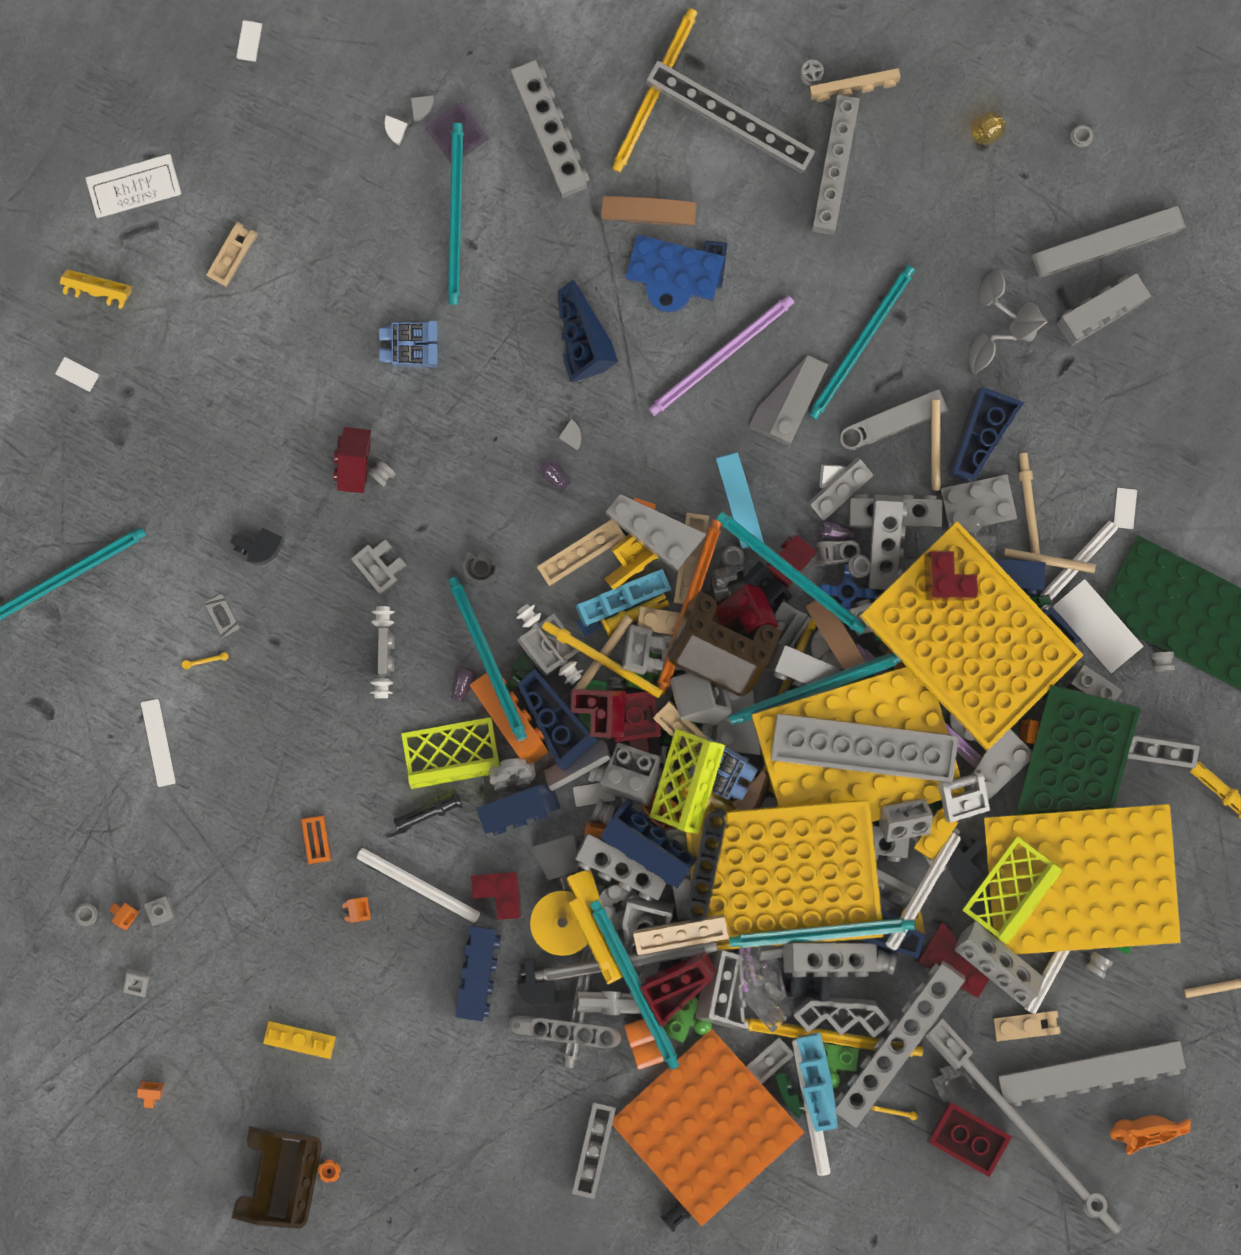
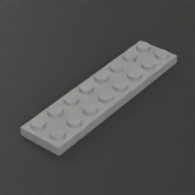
M776 713L770 760L953 782L959 737Z

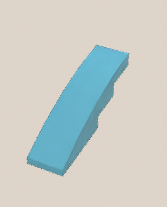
M738 452L716 457L733 519L764 543ZM739 539L742 549L749 547Z
M663 569L600 594L598 597L582 602L575 607L584 627L672 589Z
M819 1032L801 1035L796 1038L803 1060L799 1063L805 1086L802 1089L815 1132L836 1129L838 1126L835 1099L821 1034Z

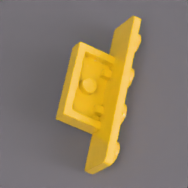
M629 534L610 548L622 565L608 575L605 581L612 589L620 587L626 583L628 578L635 573L641 572L648 563L659 557Z

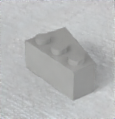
M724 950L709 952L708 957L716 972L712 980L700 991L695 1018L731 1029H748L744 1017L746 1001L743 1000L742 985H744L742 956Z

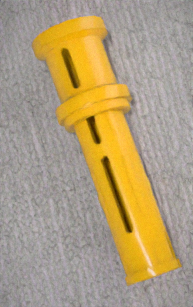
M664 593L626 612L623 610L609 619H601L607 636L611 637L626 615L633 620L632 623L636 622L639 607L659 610L669 607L668 600L658 604L665 600L666 596Z
M1198 761L1196 768H1192L1190 773L1222 799L1223 805H1228L1238 814V818L1241 819V795L1238 794L1239 791L1234 788L1231 789Z

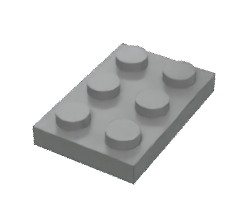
M1008 474L940 489L948 528L957 521L965 530L1017 520Z

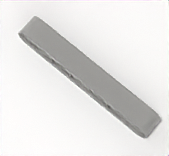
M1179 206L1043 250L1031 257L1038 277L1041 278L1186 229Z

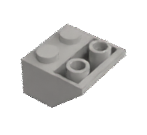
M691 673L677 676L670 680L680 719L716 726L732 712L727 690Z
M618 743L602 779L601 786L606 793L630 799L635 803L648 807L657 786L660 757Z

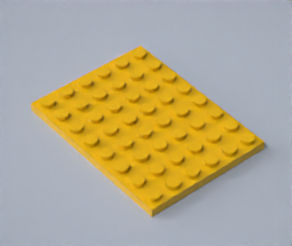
M958 521L937 539L859 616L985 750H989L1050 689V686L1054 685L1083 656L1080 650ZM930 551H954L955 574H977L978 598L971 601L926 600L925 554Z
M907 666L751 714L778 807L870 799L873 822L880 819L881 808L884 806L924 798L927 804L942 800L937 788V783L940 781L770 760L776 713L948 735L939 700ZM956 760L953 780L961 778ZM964 787L950 790L951 796L965 792Z
M870 799L726 811L728 823L711 904L706 917L724 914L729 937H735L738 934L882 921ZM708 813L704 815L699 834L686 832L688 851L696 858L698 857L704 823ZM719 816L711 817L713 824H722V819ZM714 838L706 839L710 847L718 846ZM709 860L702 861V866L705 869L713 868V864ZM696 862L694 863L693 867H692L691 870H690V871H691V880H692V881H693V876H694V871H695ZM697 883V887L699 890H708V886L706 883ZM694 905L696 913L704 912L701 905ZM884 934L868 935V936H858V937H848V938H837V939H827V940H817V941H807V942H796V943H815V942H828V941H840V940L879 938V937H884ZM729 939L716 941L718 950L739 948L730 947ZM786 944L765 945V946H777V945H786Z
M1170 804L984 817L989 874L1017 836L1063 869L1062 873L1010 943L1005 944L1002 942L1015 954L1181 943ZM1018 844L1013 850L1014 859H1027L1026 848ZM1030 852L1031 858L1037 857ZM1011 855L1007 858L1006 861H1011ZM1041 859L1031 861L1033 874L1042 873L1048 866ZM1028 861L1015 863L1017 876L1030 875ZM1012 863L1002 865L1000 868L1001 879L1014 877ZM996 873V875L993 877L992 880L998 879V878H997V873ZM1039 876L1034 877V883L1037 881ZM1030 877L1017 879L1019 893L1028 892L1031 889ZM1014 880L1001 881L1003 895L1016 893ZM998 882L989 883L990 897L1000 896ZM1020 895L1021 901L1025 897V895ZM1017 896L1004 898L1006 911L1016 909L1018 906ZM1000 898L991 899L992 913L1002 912ZM1012 913L1006 914L1007 920ZM1003 914L992 916L993 928L997 931L1004 925Z

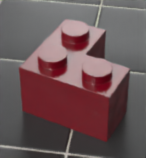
M344 427L342 436H338L337 449H335L334 463H338V468H334L333 481H337V491L365 492L368 458L371 449V430Z
M795 535L793 539L789 536L781 545V548L784 550L778 555L796 570L802 572L817 554V551L799 536ZM767 562V569L788 589L793 582Z
M954 551L928 552L925 554L926 600L971 601L978 598L977 574H955Z
M749 584L742 586L718 605L715 612L720 625L737 633L744 628L746 634L754 636L757 629L762 625L767 624L775 628L779 626L763 589Z
M572 689L571 712L591 713L590 737H624L625 691Z
M518 872L471 876L473 899L496 897L497 920L521 918Z

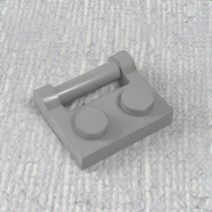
M980 770L973 771L971 775L955 779L953 782L940 781L937 783L946 822L951 823L990 811L985 780ZM975 784L974 790L951 796L950 790Z

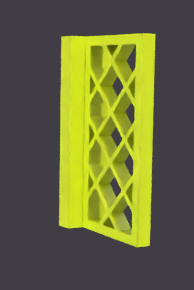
M491 717L401 733L411 789L488 776L491 767L495 766V769L500 767ZM488 724L489 733L484 739L473 733L479 725ZM457 729H463L468 733L462 743L451 737ZM435 733H440L446 737L439 747L429 741ZM471 735L481 741L475 752L464 746ZM418 737L423 743L417 751H414L408 747L407 738ZM489 737L491 739V744L487 742ZM448 740L459 746L452 756L442 750ZM426 743L436 750L430 760L419 754ZM484 744L492 749L493 758L483 759L477 755ZM461 749L472 755L466 763H460L455 759ZM409 751L414 754L411 759ZM439 752L449 758V761L443 767H438L432 763ZM416 757L427 763L423 770L412 771L411 764Z
M675 729L650 818L677 827V829L685 832L699 834L725 745ZM684 736L687 746L681 750L679 744L681 737ZM703 743L700 750V754L697 755L695 747L698 744ZM690 751L692 760L686 764L683 755ZM678 759L681 768L674 772L673 764ZM695 765V771L691 778L688 769ZM683 773L686 782L679 786L677 777ZM672 781L674 790L668 794L666 790L667 784ZM688 787L689 791L686 800H684L681 791ZM677 795L679 804L673 808L670 799ZM665 803L668 812L660 816L661 805ZM682 810L681 818L678 822L675 813Z
M1017 836L962 911L996 935L1002 942L1009 944L1062 873L1063 869ZM1018 844L1026 848L1027 859H1014L1013 850ZM1030 852L1037 857L1031 858ZM1011 855V861H1006L1007 858ZM1041 859L1048 865L1042 873L1033 874L1032 860ZM1028 861L1030 875L1017 876L1015 863ZM1012 863L1014 877L1001 879L1000 868L1002 865ZM996 873H997V878H998V879L992 880L993 877H994V876L996 875ZM1039 876L1037 881L1034 883V877ZM1030 877L1031 889L1028 892L1019 893L1017 879ZM1014 880L1016 893L1003 895L1001 881ZM998 882L1000 896L987 897V885ZM983 892L984 898H979V896ZM1020 895H1025V897L1021 901ZM1017 896L1018 906L1016 909L1006 911L1004 898ZM1000 898L1002 912L989 913L988 900ZM984 901L986 914L976 915L970 908L975 902ZM1012 913L1007 920L1006 914ZM1003 914L1004 925L997 931L991 926L990 916ZM980 917H987V922Z

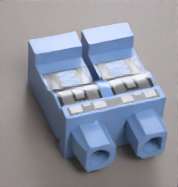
M437 321L392 323V326L379 328V340L392 341V349H379L380 362L392 363V367L438 368Z
M725 747L712 792L726 799L732 797L742 801L748 788L738 784L740 777H743L752 782L758 769L748 763L749 759ZM695 765L692 766L689 772L691 778L693 777L695 771Z

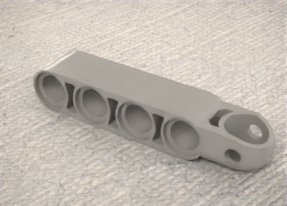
M940 389L845 428L840 435V443L847 450H855L930 420L931 399H940V415L949 410Z
M523 1015L512 1016L508 1022V1029L512 1032L530 1035L533 1038L600 1048H614L618 1046L621 1040L620 1032L616 1028ZM541 1022L546 1026V1030L542 1035L538 1032V1025ZM563 1025L568 1029V1034L564 1038L560 1035V1028ZM585 1028L590 1032V1037L587 1041L582 1038V1031ZM608 1031L612 1034V1041L609 1044L604 1041V1034Z

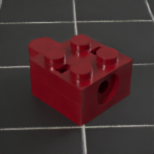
M647 691L625 694L624 737L615 738L616 744L627 742L628 746L651 754L649 739L661 737L660 725L651 716L652 712L653 717L658 713L654 695Z

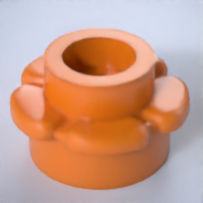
M325 1160L323 1164L319 1165L318 1174H320L322 1181L334 1182L339 1178L341 1168L338 1163H334L333 1160Z

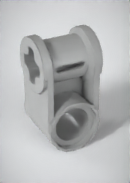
M854 541L816 543V547H819L820 558L818 566L849 563L851 558L846 557L843 550L848 546H852L856 549V555H860V547ZM826 549H828L829 558H826Z

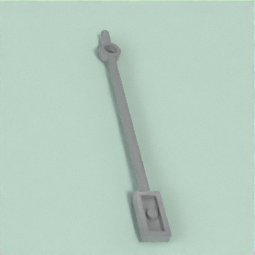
M943 1018L938 1020L924 1036L954 1069L963 1066L1079 1194L1083 1199L1082 1207L1085 1214L1091 1218L1099 1217L1114 1234H1117L1121 1227L1106 1212V1199L1101 1194H1090L968 1059L973 1053L972 1050Z

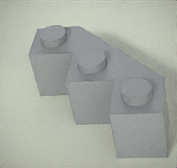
M807 997L793 1009V1016L808 1033L824 1019H827L840 1035L860 1021L873 1038L891 1024L890 1017L875 1000L829 997V1001L820 1002Z

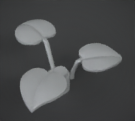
M993 269L982 282L978 294L979 301L984 306L994 303L1014 319L1009 327L1012 335H992L989 337L987 334L982 333L974 340L969 352V365L975 375L987 367L993 360L996 351L994 340L1012 339L1016 341L1019 339L1030 342L1035 338L1037 330L1048 322L1038 306L1032 302L1023 305L1018 311L1017 316L998 302V298L1005 291V279L1003 274L997 269Z

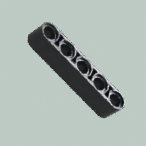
M714 808L708 813L702 832L687 905V916L696 922L702 921L706 917L711 904L728 823L727 812L721 808ZM719 816L722 819V824H713L711 817ZM714 838L718 846L710 847L706 839ZM709 860L713 864V868L705 869L702 866V861ZM697 883H706L708 886V890H699L697 887ZM699 904L703 907L704 912L696 913L692 906Z

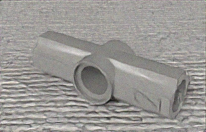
M621 991L576 992V1012H600V1014L620 1015V1013L641 1014L631 993H621Z

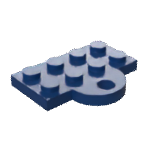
M637 235L625 278L626 280L646 284V292L651 304L662 312L672 313L684 308L690 301L691 296L710 301L714 300L725 257ZM663 295L672 296L673 301L669 306L660 304V299Z

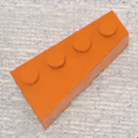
M485 673L470 684V687L519 758L526 759V763L530 764L531 762L535 763L549 753L541 741L545 737L538 727L532 728L529 723L532 721V718L525 709L520 711L516 705L520 701L513 691L509 694L521 722L525 726L524 731L527 735V738L522 741H517L515 734L512 733V729L488 674Z

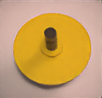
M556 891L544 896L536 904L531 914L530 927L535 941L542 949L554 955H571L587 945L568 906L569 902L575 900L573 893L569 891Z

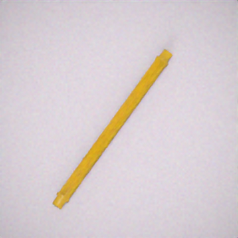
M689 8L686 15H683L675 36L661 62L670 68L673 67L695 23L694 19L698 13L696 10ZM652 87L647 91L627 132V136L614 158L615 162L611 169L618 173L621 172L623 166H626L634 145L660 94L659 91Z
M752 1017L750 1019L745 1018L749 1031L793 1038L820 1032L822 1042L834 1043L876 1051L874 1046L880 1039L849 1033L840 1035L837 1031L814 1028L808 1033L803 1026ZM892 1040L891 1044L896 1048H900L904 1045V1042ZM916 1046L910 1057H913V1055L922 1057L924 1047Z

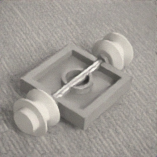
M526 604L517 611L519 616L516 619L522 618L524 621L522 627H531V630L522 635L517 641L544 677L560 666L561 669L558 675H564L567 678L565 684L570 682L573 685L582 678L580 673L583 670L575 668L577 661L568 663L567 660L580 651L567 643L559 642L556 640L557 637L542 629L545 621L552 623L560 629H565L555 614L539 623L537 621H539L541 613L535 614L533 611L535 605L530 607Z
M377 606L376 610L372 611V613L376 614V619L371 621V623L377 626L379 630V675L370 682L375 686L374 691H371L370 694H374V698L388 699V694H393L388 690V686L393 684V682L385 677H390V672H394L395 660L390 655L391 649H395V635L386 627L394 624V621L390 620V615L394 611H390L388 606Z

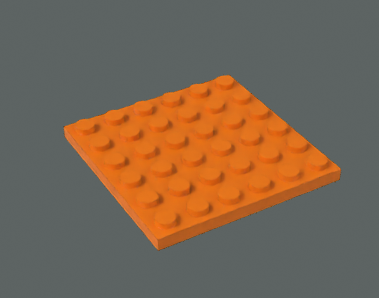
M713 1029L699 1039L678 1059L680 1066L672 1070L669 1067L620 1111L613 1118L612 1126L701 1226L707 1223L805 1133Z

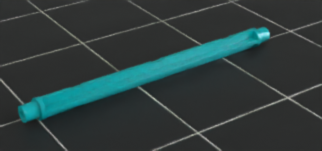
M453 123L451 132L448 305H458L460 296L463 123Z
M907 265L903 272L899 273L890 291L878 306L827 386L812 405V409L808 414L812 419L817 420L820 414L824 413L835 392L908 282L911 281V276L915 269L910 265Z
M723 511L720 513L716 520L723 525V528L729 530L817 602L831 611L848 625L851 630L854 629L859 634L864 631L867 626L860 621V618H857L837 603L836 600L792 567L781 556L748 532L732 516L729 517Z
M140 527L135 531L131 530L124 536L0 606V620L131 545L138 543L139 539L146 536L143 528Z
M453 577L448 580L451 587L450 591L455 598L512 729L511 731L515 734L517 741H522L527 738L524 731L525 726L521 722L465 594L464 587L460 584L457 577Z
M891 652L738 710L737 713L729 715L732 725L740 722L741 724L752 720L751 714L843 686L893 667L901 662V660Z
M599 900L591 902L589 905L593 911L592 915L626 984L629 986L630 992L655 1039V1043L664 1061L668 1063L671 1070L680 1066L676 1058L677 1054L640 988L642 983L614 930V926L605 908L601 906Z
M905 918L738 934V936L729 937L730 947L745 948L906 932V930H915L914 919L905 920Z

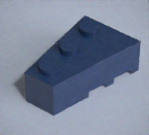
M543 784L477 807L476 809L485 834L493 832L494 836L507 832L506 827L512 825L514 829L527 825V820L532 818L535 821L548 817L547 813L561 809L555 790L551 791L548 784Z

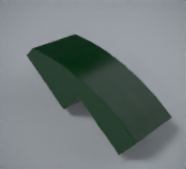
M784 1072L775 1073L779 1091L786 1105L797 1118H801V1112H805L803 1098H798L797 1093L788 1095V1091L792 1090L790 1076L785 1077Z

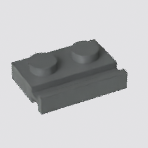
M783 599L774 612L779 623L777 628L782 630L777 643L793 648L810 621L811 615L804 613L801 609Z

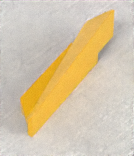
M584 870L566 879L575 897V900L569 902L568 906L607 984H610L623 976L592 915L593 911L589 904L595 900H599L601 906L602 903L591 870Z

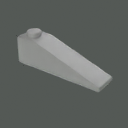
M807 355L758 406L749 428L790 447L828 364Z
M645 899L628 901L622 922L624 948L627 955L637 953L633 931L670 924L675 904L652 899L651 902ZM660 962L634 966L641 983H643L645 978L658 972Z

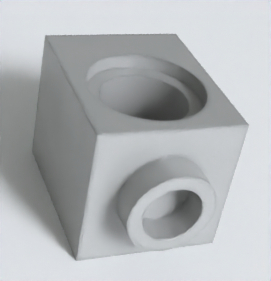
M164 896L144 904L152 926H158L177 918L169 896Z

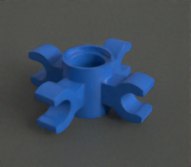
M848 564L844 565V578L839 586L820 585V588L829 596H837L841 606L848 611L851 609V602L855 598L875 599V589L857 588L856 584L853 583V575L849 572ZM848 586L852 588L853 596L851 598L842 596L841 589Z

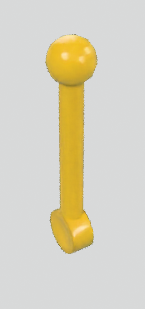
M222 652L217 656L191 662L185 660L182 662V667L190 669L191 666L220 659L226 661L229 655L227 652Z
M874 1105L870 1109L909 1117L911 1120L918 1118V1114L915 1111L908 1113Z

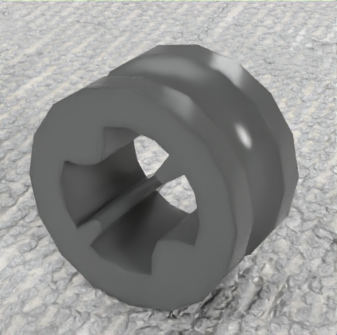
M607 677V681H609L607 689H628L625 685L627 679L624 677Z

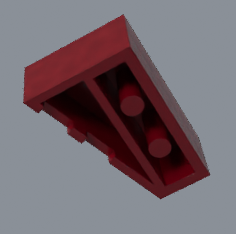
M940 922L917 962L931 970L935 963L940 965L942 961H945L965 976V981L960 988L978 998L988 983L989 978L954 950L958 940L946 925Z
M706 951L645 978L640 988L661 1027L712 980L716 970Z

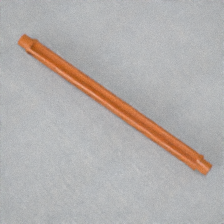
M712 519L711 525L707 529L708 532L670 646L689 601L701 591L719 534L721 533L720 528L722 524L715 519ZM668 652L659 680H657V687L663 690L662 695H665L667 688L670 687V680L676 667L669 661Z

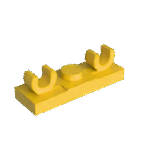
M69 269L63 273L60 279V284L65 285L63 288L64 294H67L69 288L72 287L76 291L75 297L77 298L82 291L88 292L89 295L95 297L108 296L107 305L110 306L113 299H117L119 301V309H122L125 305L126 299L132 291V286Z
M268 1021L263 1044L331 1059L336 1036Z

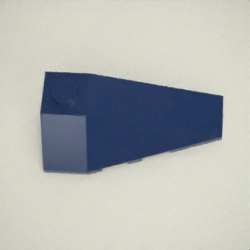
M571 280L558 291L560 319L564 321V333H561L562 341H565L566 354H563L564 364L570 382H576L604 373L616 364L618 359L612 341L577 283Z

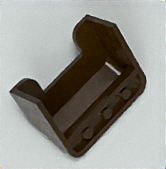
M699 591L688 603L669 648L668 659L673 665L737 696H745L752 691L769 663L782 630L766 624L757 629L753 640L712 621L717 609L716 601L711 596Z
M249 1126L247 1145L252 1150L261 1151L253 1197L241 1196L236 1200L232 1219L258 1226L296 1229L304 1227L309 1218L322 1149L321 1140L318 1137L306 1134Z

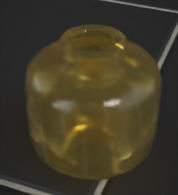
M993 112L980 116L972 124L971 134L973 139L977 143L986 146L994 143L1004 136L1005 121L1000 115Z

